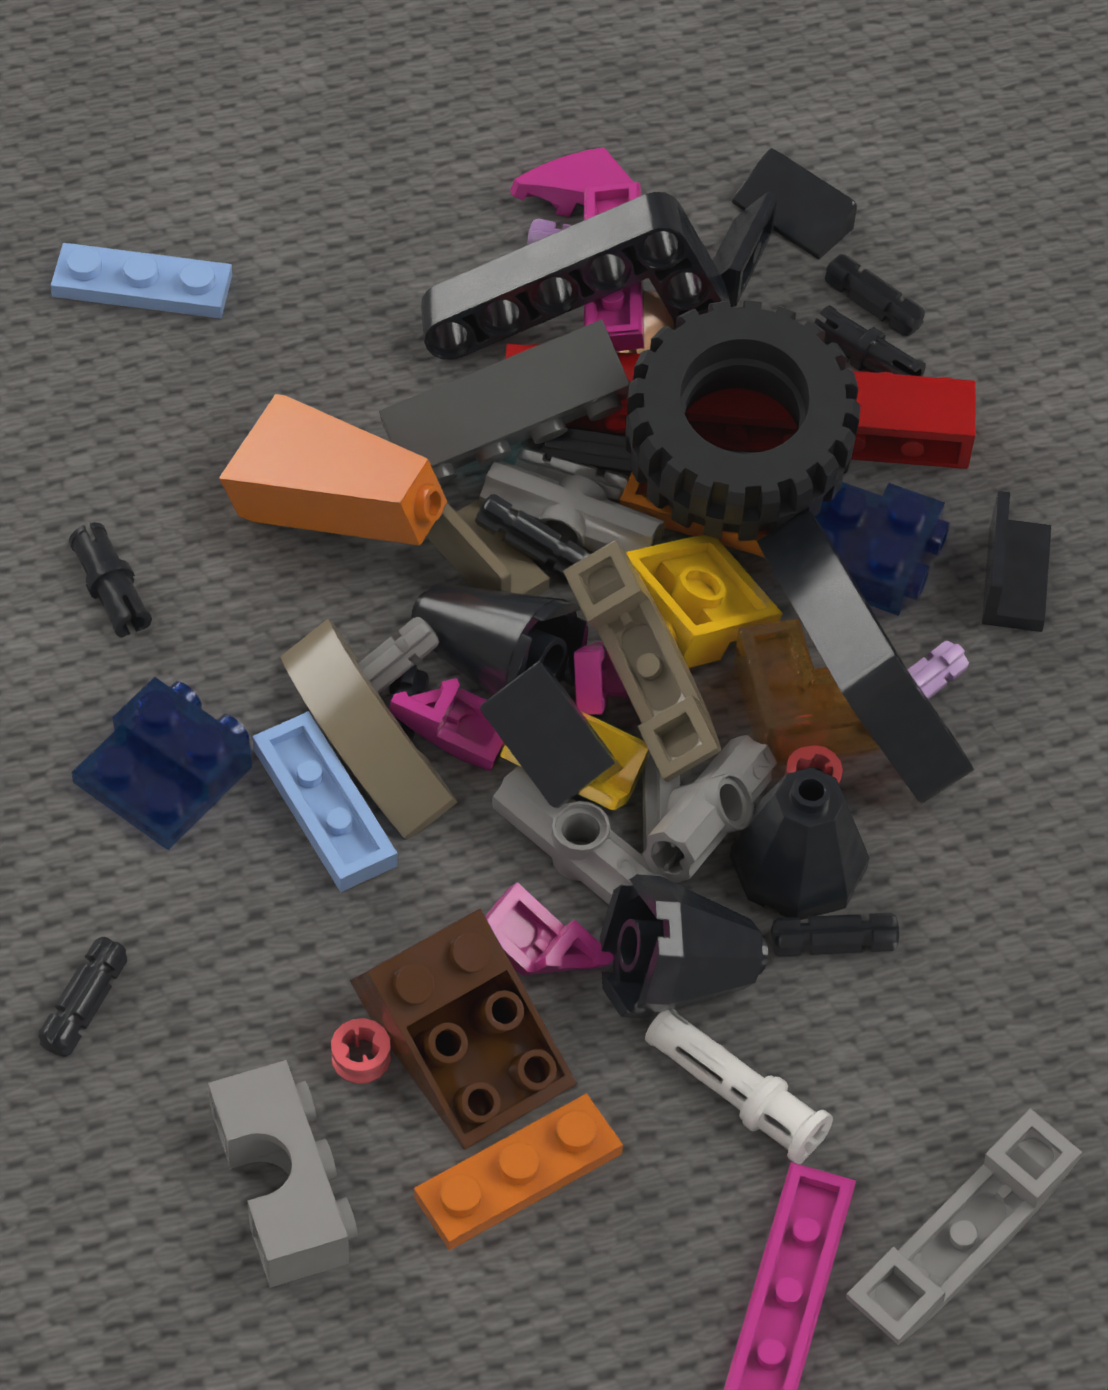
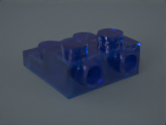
M842 482L841 488L833 500L828 502L822 501L821 511L815 516L869 606L897 616L900 615L907 598L919 600L930 572V566L923 563L928 553L936 556L940 555L950 529V522L942 520L945 502L888 483L883 496Z
M154 677L112 717L114 732L72 771V779L74 784L162 847L169 850L252 768L250 737L245 727L234 717L223 714L218 719H215L202 710L200 698L185 683L175 681L169 687Z

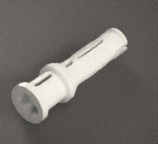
M675 1009L660 1012L649 1026L645 1035V1041L649 1045L655 1046L691 1073L696 1079L703 1082L740 1110L739 1117L743 1120V1125L750 1131L762 1130L788 1150L787 1157L793 1163L802 1164L825 1139L832 1125V1115L825 1110L815 1112L787 1091L788 1084L782 1078L773 1077L772 1075L765 1078L727 1051L722 1045L716 1043L677 1014Z

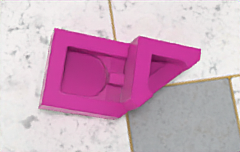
M605 147L573 153L540 165L515 178L509 192L513 197L522 201L526 197L533 196L551 202L557 209L556 215L570 217L576 203L584 205V188L632 183L634 181Z
M602 640L583 646L574 652L576 706L580 711L588 715L602 714L608 707L609 696L629 697Z
M457 678L443 681L439 689L412 696H408L406 691L394 694L389 710L396 718L429 742L456 758L485 770H492L505 743L481 712V705L487 701L486 699L464 689H459L460 684Z
M518 882L504 892L485 916L514 970L521 975L600 968L609 965L614 960V955L611 952H602L601 943L576 920L564 926Z

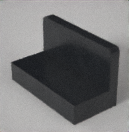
M998 491L989 528L982 624L1042 632L1046 613L1051 525L1008 520L1010 492Z
M538 661L481 705L480 709L483 715L547 802L554 808L561 807L595 780L603 784L623 769L551 670L541 661Z

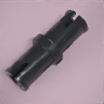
M830 305L820 312V315L826 318V322L823 323L817 318L814 321L816 325L825 331L824 343L826 345L832 342L838 344L845 356L850 359V365L859 371L865 368L873 373L889 372L911 376H923L926 363L913 358L885 341V333L875 327L867 330L839 313L837 309Z
M96 522L90 523V529L95 537L93 541L85 525L77 528L69 538L70 547L76 553L87 574V590L92 598L100 599L113 625L115 634L120 638L131 634L126 625L128 620L131 621L136 632L148 628L151 625L152 617L133 585L135 580L133 577L135 576L128 562L119 559L107 536L104 525Z

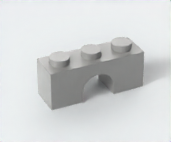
M287 1060L209 1082L211 1112L230 1169L252 1162H269L281 1167L289 1175L287 1181L278 1190L247 1200L250 1230L269 1287H275L349 1264L348 1240L358 1237L357 1227L348 1199L345 1197L335 1200L329 1180L337 1178L336 1167L327 1140L315 1141L308 1122L316 1120L317 1117L314 1102L306 1081L295 1084Z

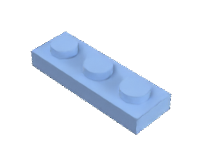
M63 243L51 282L52 297L221 319L232 279V264Z
M309 711L252 736L254 752L340 893L398 867L397 851Z

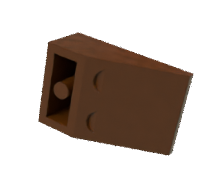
M481 908L350 980L370 1019L385 1028L390 1037L391 1050L464 1150L577 1084Z

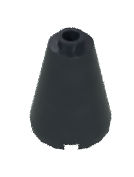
M444 583L436 584L428 591L423 592L415 601L411 615L412 619L415 617L422 618L434 630L439 644L433 651L491 696L495 695L538 661H541L551 670L559 683L564 680L567 684L573 686L575 683L574 652L587 645L589 631L587 621L577 617L576 611L581 610V608L577 604L565 599Z

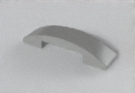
M1030 1108L985 1154L984 1164L899 1250L893 1246L847 1293L846 1299L899 1345L937 1314L1015 1237L1080 1160L1082 1151Z

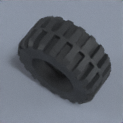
M744 300L743 307L729 308L728 301L710 303L708 313L699 315L696 309H692L678 316L675 331L669 326L662 327L651 338L650 350L641 352L634 366L633 381L629 384L625 441L626 451L631 454L630 467L636 481L641 484L647 483L646 496L658 509H663L667 505L672 507L671 519L685 528H689L692 522L704 526L703 535L721 539L722 531L737 532L739 541L757 540L758 531L769 529L771 532L807 508H809L814 516H817L821 511L822 501L828 502L833 500L841 488L843 475L848 473L859 425L860 404L856 401L859 388L854 372L849 369L845 370L847 357L839 345L832 342L826 346L824 344L825 331L813 321L808 320L805 325H802L795 321L796 312L782 306H778L776 312L761 309V301ZM731 388L749 389L763 393L780 403L793 418L798 431L783 444L767 451L757 453L731 452L703 439L692 428L685 416V412L696 401L715 391Z

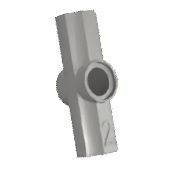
M502 460L499 462L494 461L486 475L485 483L479 496V504L482 505L491 494H496L512 504L510 510L518 514L522 510L561 534L562 536L559 540L564 544H567L570 540L583 549L585 548L593 552L614 540L621 544L625 552L660 544L664 535L665 521L608 500L604 490L597 483L584 476L567 475L559 482Z
M748 735L731 739L693 783L679 786L671 792L668 800V813L647 836L648 845L642 853L652 873L661 874L674 883L688 880L727 833L742 830L748 826L753 817V802L772 781L771 772L777 764L768 745L760 744Z
M517 766L504 777L500 788L493 795V809L550 855L553 866L561 875L570 880L581 881L607 904H610L613 890L621 884L632 885L629 879L636 874L662 876L668 879L661 874L652 873L644 857L610 829L608 816L600 807L589 802H576L573 798L559 808L552 807L520 766ZM581 840L587 841L590 844L575 845L571 842Z

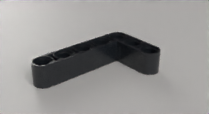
M652 192L433 286L422 297L421 312L426 349L435 357L453 360L469 355L647 278L651 281L675 323L678 316L692 309H696L698 314L702 315L708 313L710 303L728 301L729 308H731L726 283L681 204L674 196L665 192Z
M809 508L759 539L757 543L842 694L916 799L922 804L973 772L974 768L968 757L907 670L831 540Z

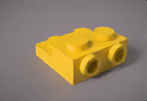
M702 534L626 552L663 616L688 668L721 660L730 642L774 631L783 615L781 610L717 538Z

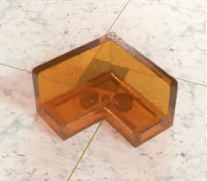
M799 619L738 628L733 668L754 741L768 745L777 761L775 766L787 765L788 758L795 750L815 745L826 747L837 756L881 750L847 702L827 667L814 669Z

